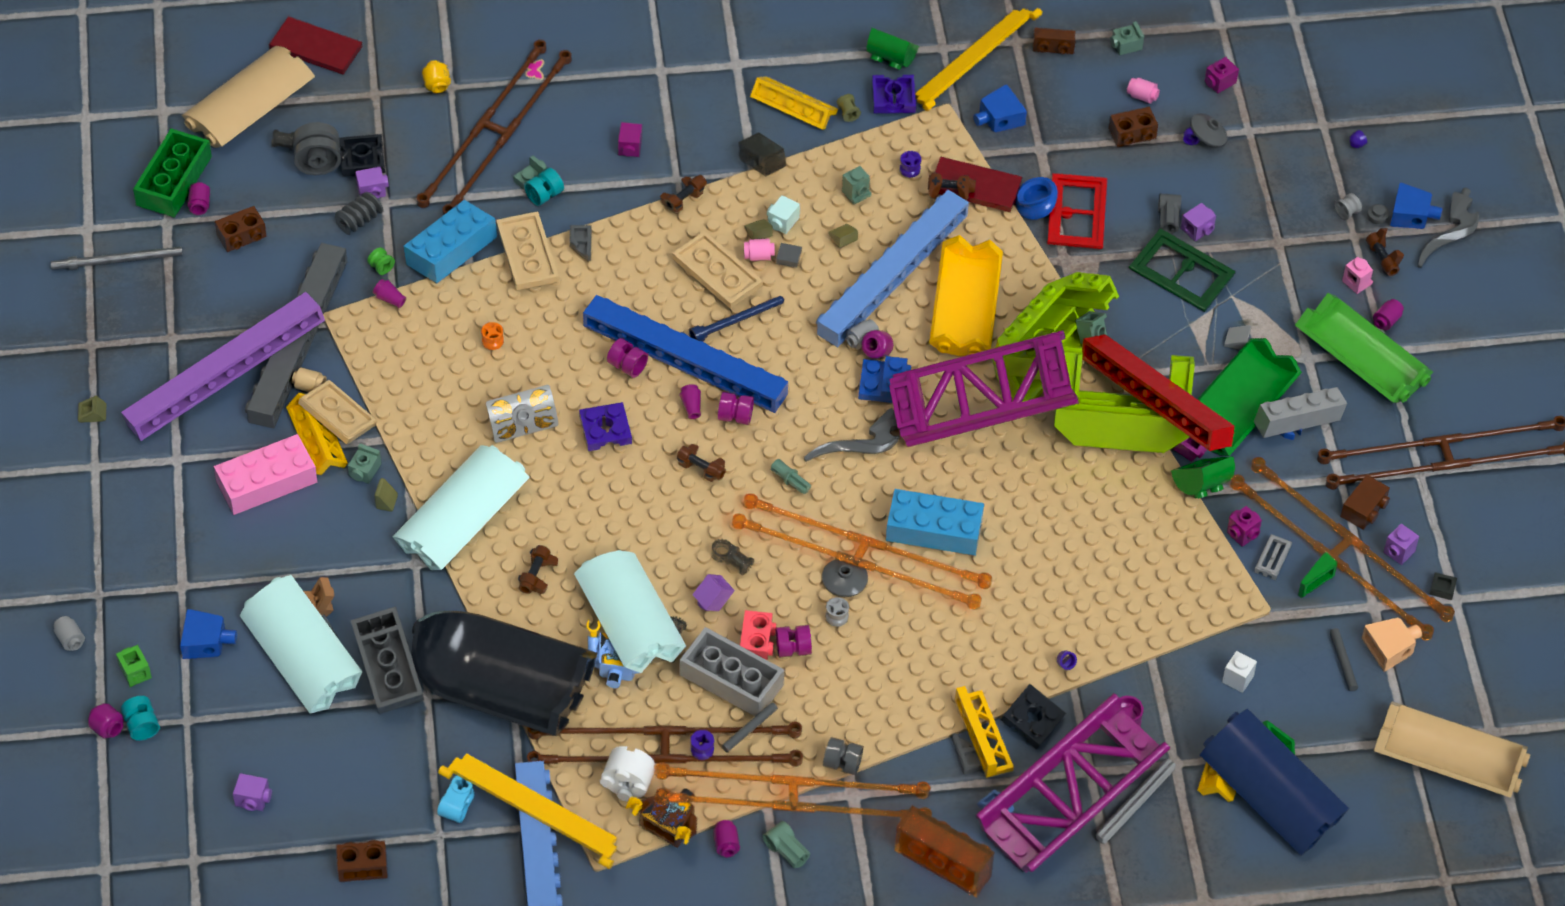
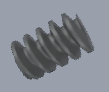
M364 192L355 201H351L348 206H344L342 210L337 211L335 219L340 229L347 235H350V229L356 232L358 230L357 225L363 227L364 221L369 223L371 221L370 216L376 218L377 212L383 213L384 209L376 196L369 192Z

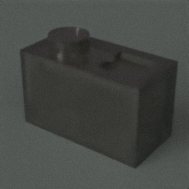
M758 132L738 142L741 161L764 176H768L786 167L784 148Z

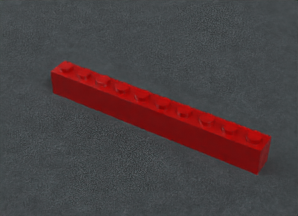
M1106 334L1083 338L1082 359L1207 450L1213 451L1232 446L1233 424Z

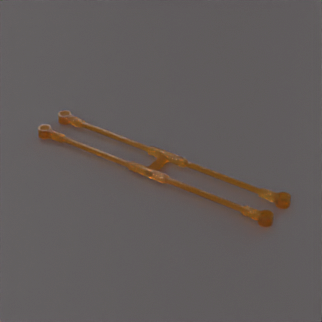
M1256 457L1253 459L1251 469L1254 472L1262 473L1272 482L1275 481L1331 525L1333 530L1344 538L1332 550H1329L1319 541H1315L1258 496L1257 492L1244 482L1243 476L1237 474L1231 479L1230 486L1232 489L1241 490L1249 498L1255 499L1313 545V548L1321 555L1325 552L1330 554L1337 561V567L1340 570L1347 572L1405 618L1408 624L1411 626L1418 625L1422 632L1421 639L1430 640L1433 636L1434 628L1429 624L1421 623L1413 615L1407 614L1338 557L1351 544L1363 554L1369 555L1426 600L1427 604L1440 614L1442 621H1452L1455 614L1453 607L1444 606L1434 597H1430L1371 551L1370 547L1340 523L1333 521L1281 480L1278 474L1265 465L1266 462L1263 458Z
M752 493L746 494L744 497L745 508H758L767 512L772 511L843 535L849 540L860 543L854 556L841 551L836 552L763 527L759 523L747 520L746 516L740 513L735 514L732 519V526L735 529L746 528L757 533L769 534L833 556L842 562L872 572L877 571L950 596L951 599L966 603L973 610H977L981 606L982 598L980 595L975 593L968 595L956 590L951 591L877 566L876 563L863 559L867 549L870 546L881 551L887 550L962 576L964 579L976 582L982 589H988L991 586L992 576L988 573L978 574L966 569L963 571L890 546L888 543L851 530L846 531L775 507L771 503L759 500Z
M666 763L657 764L655 776L661 780L667 779L669 776H695L771 782L772 784L789 785V801L773 800L772 802L687 796V794L670 793L667 789L660 788L655 794V802L659 805H666L668 802H699L755 806L785 811L813 813L815 811L892 816L900 817V819L917 820L921 824H928L932 816V811L926 807H922L918 811L903 809L901 811L824 806L816 805V803L798 802V786L814 787L815 785L899 791V793L916 794L917 797L925 799L929 796L931 788L926 782H919L917 785L872 784L818 780L814 777L774 774L772 776L695 771L687 770V768L670 767Z

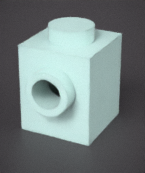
M783 195L775 204H771L767 210L768 222L772 225L773 229L787 234L800 218V204Z

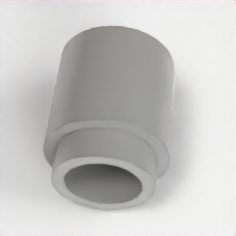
M863 320L847 331L846 341L852 348L861 349L864 335L871 330H879L873 320Z
M63 616L54 622V633L65 650L75 651L83 645L85 636L74 619H71L69 616Z

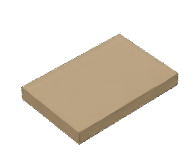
M330 380L302 396L298 402L299 405L346 445L375 427L378 421Z

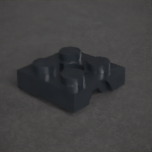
M382 134L339 138L343 177L355 176V171L381 167L382 173H385Z
M1029 684L1000 720L1010 728L1020 729L1024 736L1027 737V742L1037 750L1066 713L1034 686ZM1038 707L1042 708L1036 715L1038 718L1037 722H1027L1029 719L1027 713H1034Z

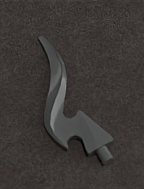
M1463 188L1461 193L1453 192L1449 221L1457 222L1460 225L1435 236L1425 245L1419 258V268L1422 267L1429 255L1436 249L1450 242L1468 237L1477 229L1479 211L1475 214L1467 211L1473 201L1472 198L1468 197L1471 193L1470 189Z
M892 408L888 409L869 428V435H873L874 439L828 442L812 450L804 457V460L807 462L815 457L832 452L844 451L878 454L890 450L900 440L899 435L893 436L890 434L891 431L898 429L894 410Z

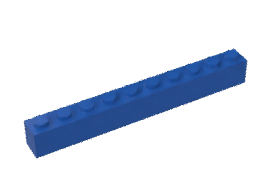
M596 295L583 312L584 327L615 341L623 338L630 342L633 348L638 347L645 351L648 356L729 393H734L738 397L744 395L754 397V404L773 413H776L788 395V381L784 378L766 372L760 367H755L743 359L735 358L723 350L713 348L703 341L693 339L683 332L669 328L665 324L651 320L645 315L631 311L628 307L620 306L608 298Z

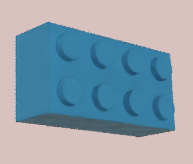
M463 200L404 245L406 265L435 283L440 282L497 238L495 218Z
M894 489L887 522L886 541L976 556L983 520L984 503Z

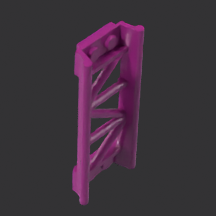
M1064 331L1042 335L894 374L893 378L890 379L891 385L889 387L897 427L907 447L1079 404L1078 397L1071 388L1062 340L1065 339ZM1035 347L1036 356L1012 401L1003 355ZM994 358L1003 400L966 365ZM1039 370L1044 396L1023 401ZM944 371L925 408L919 377ZM962 374L997 408L970 415ZM953 375L961 418L929 426L928 422Z
M1113 693L975 816L979 820L981 829L986 833V836L1019 869H1022L1025 873L1028 871L1032 873L1169 751L1170 747L1166 742L1158 745L1122 710L1119 697ZM1101 728L1119 747L1083 742ZM1079 752L1131 758L1137 765L1112 786ZM1062 761L1064 763L1073 811L1041 780ZM1073 761L1105 793L1084 813L1082 811ZM1034 787L1067 819L1011 813L1007 809ZM1022 824L1064 828L1065 830L1044 847Z

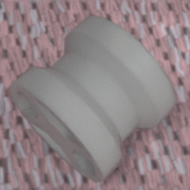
M1349 193L1344 199H1339L1335 202V209L1342 219L1347 220L1352 217V214L1359 213L1362 210V205L1356 195Z
M840 597L832 598L827 602L826 621L830 625L838 627L846 624L849 618L848 602Z

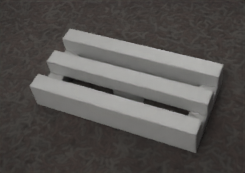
M1271 534L1254 573L1259 574V572H1262L1263 576L1267 577L1270 575L1272 576L1271 579L1276 581L1290 551L1292 542ZM1275 541L1277 542V545L1272 553V556L1267 566L1264 567L1262 565L1269 553V550L1273 542ZM1285 545V548L1280 556V559L1275 569L1272 570V565L1280 551L1281 546Z

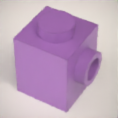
M381 167L355 171L359 196L364 192H369L377 198L386 196L385 188L389 187L387 175L382 174Z
M1200 203L1183 214L1181 229L1194 241H1197L1204 235L1212 233L1215 228L1216 215L1210 208Z
M1400 524L1387 537L1383 553L1402 565L1415 552L1419 535L1403 524Z
M708 574L692 595L703 610L720 611L735 590L721 575Z
M239 774L233 792L235 806L243 807L249 811H263L265 803L270 802L272 795L268 779Z

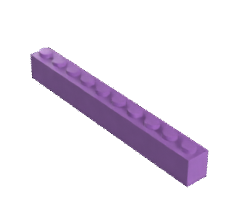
M307 292L303 293L122 411L121 413L127 426L140 441L147 438L324 322L325 318L320 306Z

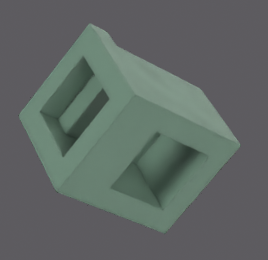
M1137 21L1133 22L1130 26L1113 30L1110 42L1112 47L1116 48L1119 55L1139 51L1143 48L1144 34Z
M861 166L843 174L842 192L854 205L872 196V193L869 191L870 176Z
M1089 311L1076 320L1080 344H1083V338L1107 335L1104 319L1107 318L1106 313Z
M360 443L357 452L348 464L349 476L356 481H363L369 484L381 466L380 451Z

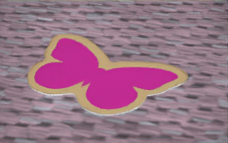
M540 59L531 63L525 73L526 76L542 80L544 75L539 69L544 65V60Z

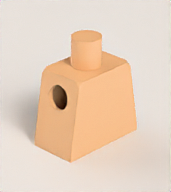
M1393 618L1365 625L1362 640L1385 672L1413 654L1416 645L1415 640L1422 637V632L1418 625L1407 628L1400 618Z

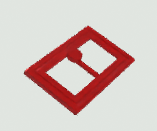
M1053 173L1052 181L1057 186L1058 195L1056 205L1049 214L1047 244L1103 249L1107 178ZM1063 186L1095 188L1094 211L1072 209L1068 206L1062 207ZM1073 214L1093 215L1092 238L1060 235L1061 217L1069 219Z

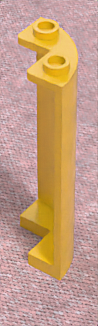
M958 235L942 243L929 344L937 348L941 353L966 356L991 349L1003 251L990 239L972 246L961 235Z

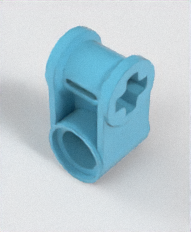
M458 775L454 777L446 794L439 803L437 814L461 823L474 799L473 784Z

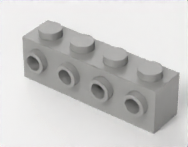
M1338 387L1322 389L1313 393H1304L1291 398L1286 397L1282 400L1260 404L1254 423L1263 438L1340 421L1347 402Z

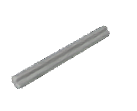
M1165 759L1096 832V839L1103 844L1107 843L1175 770V763L1170 759Z

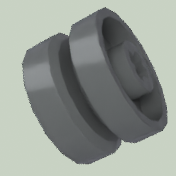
M314 122L302 125L294 132L292 136L294 162L298 170L310 175H324L334 171L341 162L339 133L333 126Z

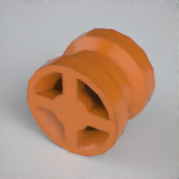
M489 322L482 327L483 346L489 350L499 349L504 343L502 326L496 322Z

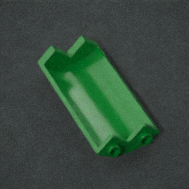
M1251 338L1197 399L1234 425L1232 446L1211 451L1213 453L1230 456L1256 426L1254 419L1260 404L1278 401L1302 373L1292 355H1276L1266 338Z

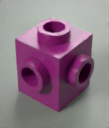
M1245 506L1231 513L1227 533L1243 547L1259 536L1262 520L1255 511Z

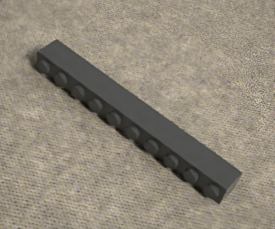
M321 243L318 251L315 250L313 253L311 267L308 266L306 269L304 282L300 283L298 287L297 297L307 292L320 306L323 314L327 310L347 264L346 248ZM320 324L268 358L267 365L262 367L259 383L254 385L253 397L246 403L245 413L248 414L249 423L275 428L294 385L292 383V376L302 366Z

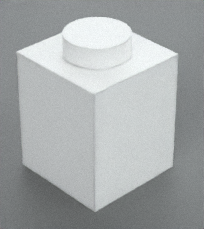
M1236 651L1225 667L1222 683L1243 693L1254 677L1257 661Z

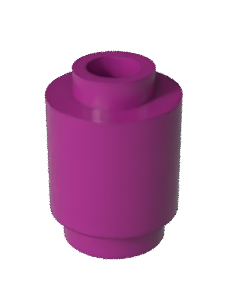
M198 182L189 187L188 207L191 213L203 215L209 209L210 187Z
M1396 299L1386 301L1373 315L1376 327L1389 330L1401 318L1404 311L1403 305Z
M722 820L716 823L713 830L716 852L724 857L734 856L740 850L737 827L730 820Z

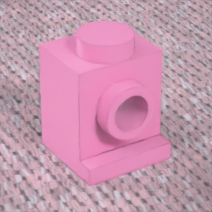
M1357 257L1345 265L1342 282L1358 294L1373 284L1371 280L1373 269L1365 259Z

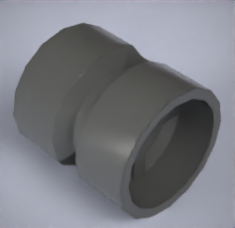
M831 737L825 751L823 766L834 770L840 767L842 772L856 775L862 760L864 746L852 742L846 745L844 740Z

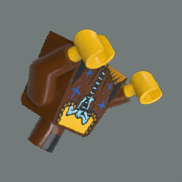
M684 788L679 795L666 790L661 795L657 794L643 800L636 797L628 799L625 808L633 809L632 814L634 816L641 812L640 826L676 848L680 846L682 840H684V844H688L689 839L697 833L695 807L691 804L695 796L689 789Z

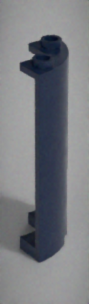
M1248 708L1240 714L1236 711L1228 718V724L1216 736L1211 735L1203 743L1205 748L1200 753V756L1300 855H1303L1316 845L1327 830L1335 826L1349 810V807Z

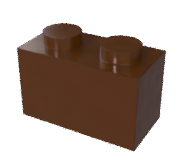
M1366 475L1343 504L1340 517L1364 530L1369 523L1373 524L1379 514L1378 511L1385 509L1390 501L1388 497L1390 487Z

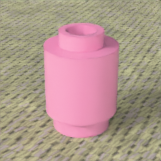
M1132 78L1127 88V93L1132 98L1149 104L1157 100L1160 92L1156 83L1142 78Z
M770 238L749 239V242H744L745 259L762 261L771 260V256H775L774 243H770Z

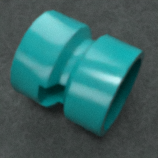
M547 168L539 173L538 177H533L525 182L524 190L534 205L541 206L550 197H555L564 190V184L554 169Z
M132 697L122 704L121 713L124 721L127 723V729L132 739L142 741L158 733L160 725L148 697Z

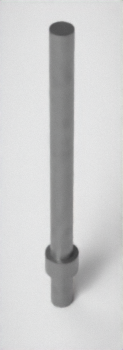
M182 247L84 258L73 256L68 257L66 260L51 261V269L69 268V270H74L82 266L180 256L183 254Z

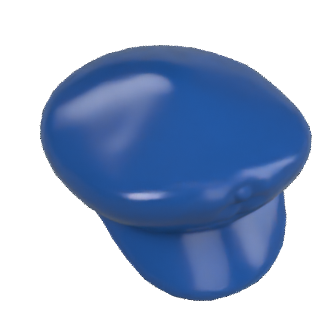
M1046 177L1032 178L1023 183L1016 196V208L1020 215L1026 219L1036 220L1051 213L1057 201L1058 190L1056 184Z

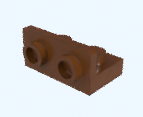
M1035 27L1033 51L1074 54L1076 31Z

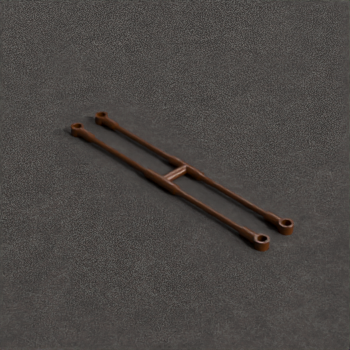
M536 40L534 42V49L528 55L526 62L495 103L480 118L471 130L469 137L424 193L417 195V205L420 208H426L430 205V198L437 190V186L483 128L501 134L495 143L496 146L462 191L455 196L450 204L443 206V215L463 201L465 194L498 150L503 148L521 124L522 118L553 77L560 72L564 65L571 63L570 51L562 50L559 53V59L552 67L551 73L517 118H514L507 128L489 121L495 114L497 107L528 66L540 54L546 52V42L544 40Z
M1556 416L1554 420L1537 422V424L1468 434L1457 433L1423 438L1419 441L1348 451L1346 449L1337 451L1321 449L1318 452L1317 460L1320 464L1326 465L1330 460L1347 458V456L1422 445L1423 447L1440 445L1445 459L1443 462L1431 463V465L1356 476L1354 474L1344 476L1329 474L1326 478V487L1334 490L1339 485L1363 480L1366 475L1372 478H1381L1430 470L1434 472L1470 467L1473 464L1543 454L1554 455L1563 453L1565 455L1564 442L1563 445L1549 446L1546 449L1476 459L1464 458L1454 460L1448 444L1462 442L1465 439L1536 429L1539 431L1547 429L1563 431L1565 429V417Z
M794 721L789 725L757 727L751 733L789 735L791 738H799L802 735V725ZM644 726V728H564L559 733L660 735V754H647L656 764L772 761V763H789L797 767L803 762V754L799 750H792L789 754L711 756L706 760H699L694 756H686V754H670V735H686V733H695L699 730H707L710 733H737L742 727ZM528 727V736L531 739H539L541 736L546 735L551 736L541 731L531 732L535 729ZM531 751L527 754V762H535L531 760L532 758H537L536 761H544V764H558V762H607L609 756L541 755L537 751Z

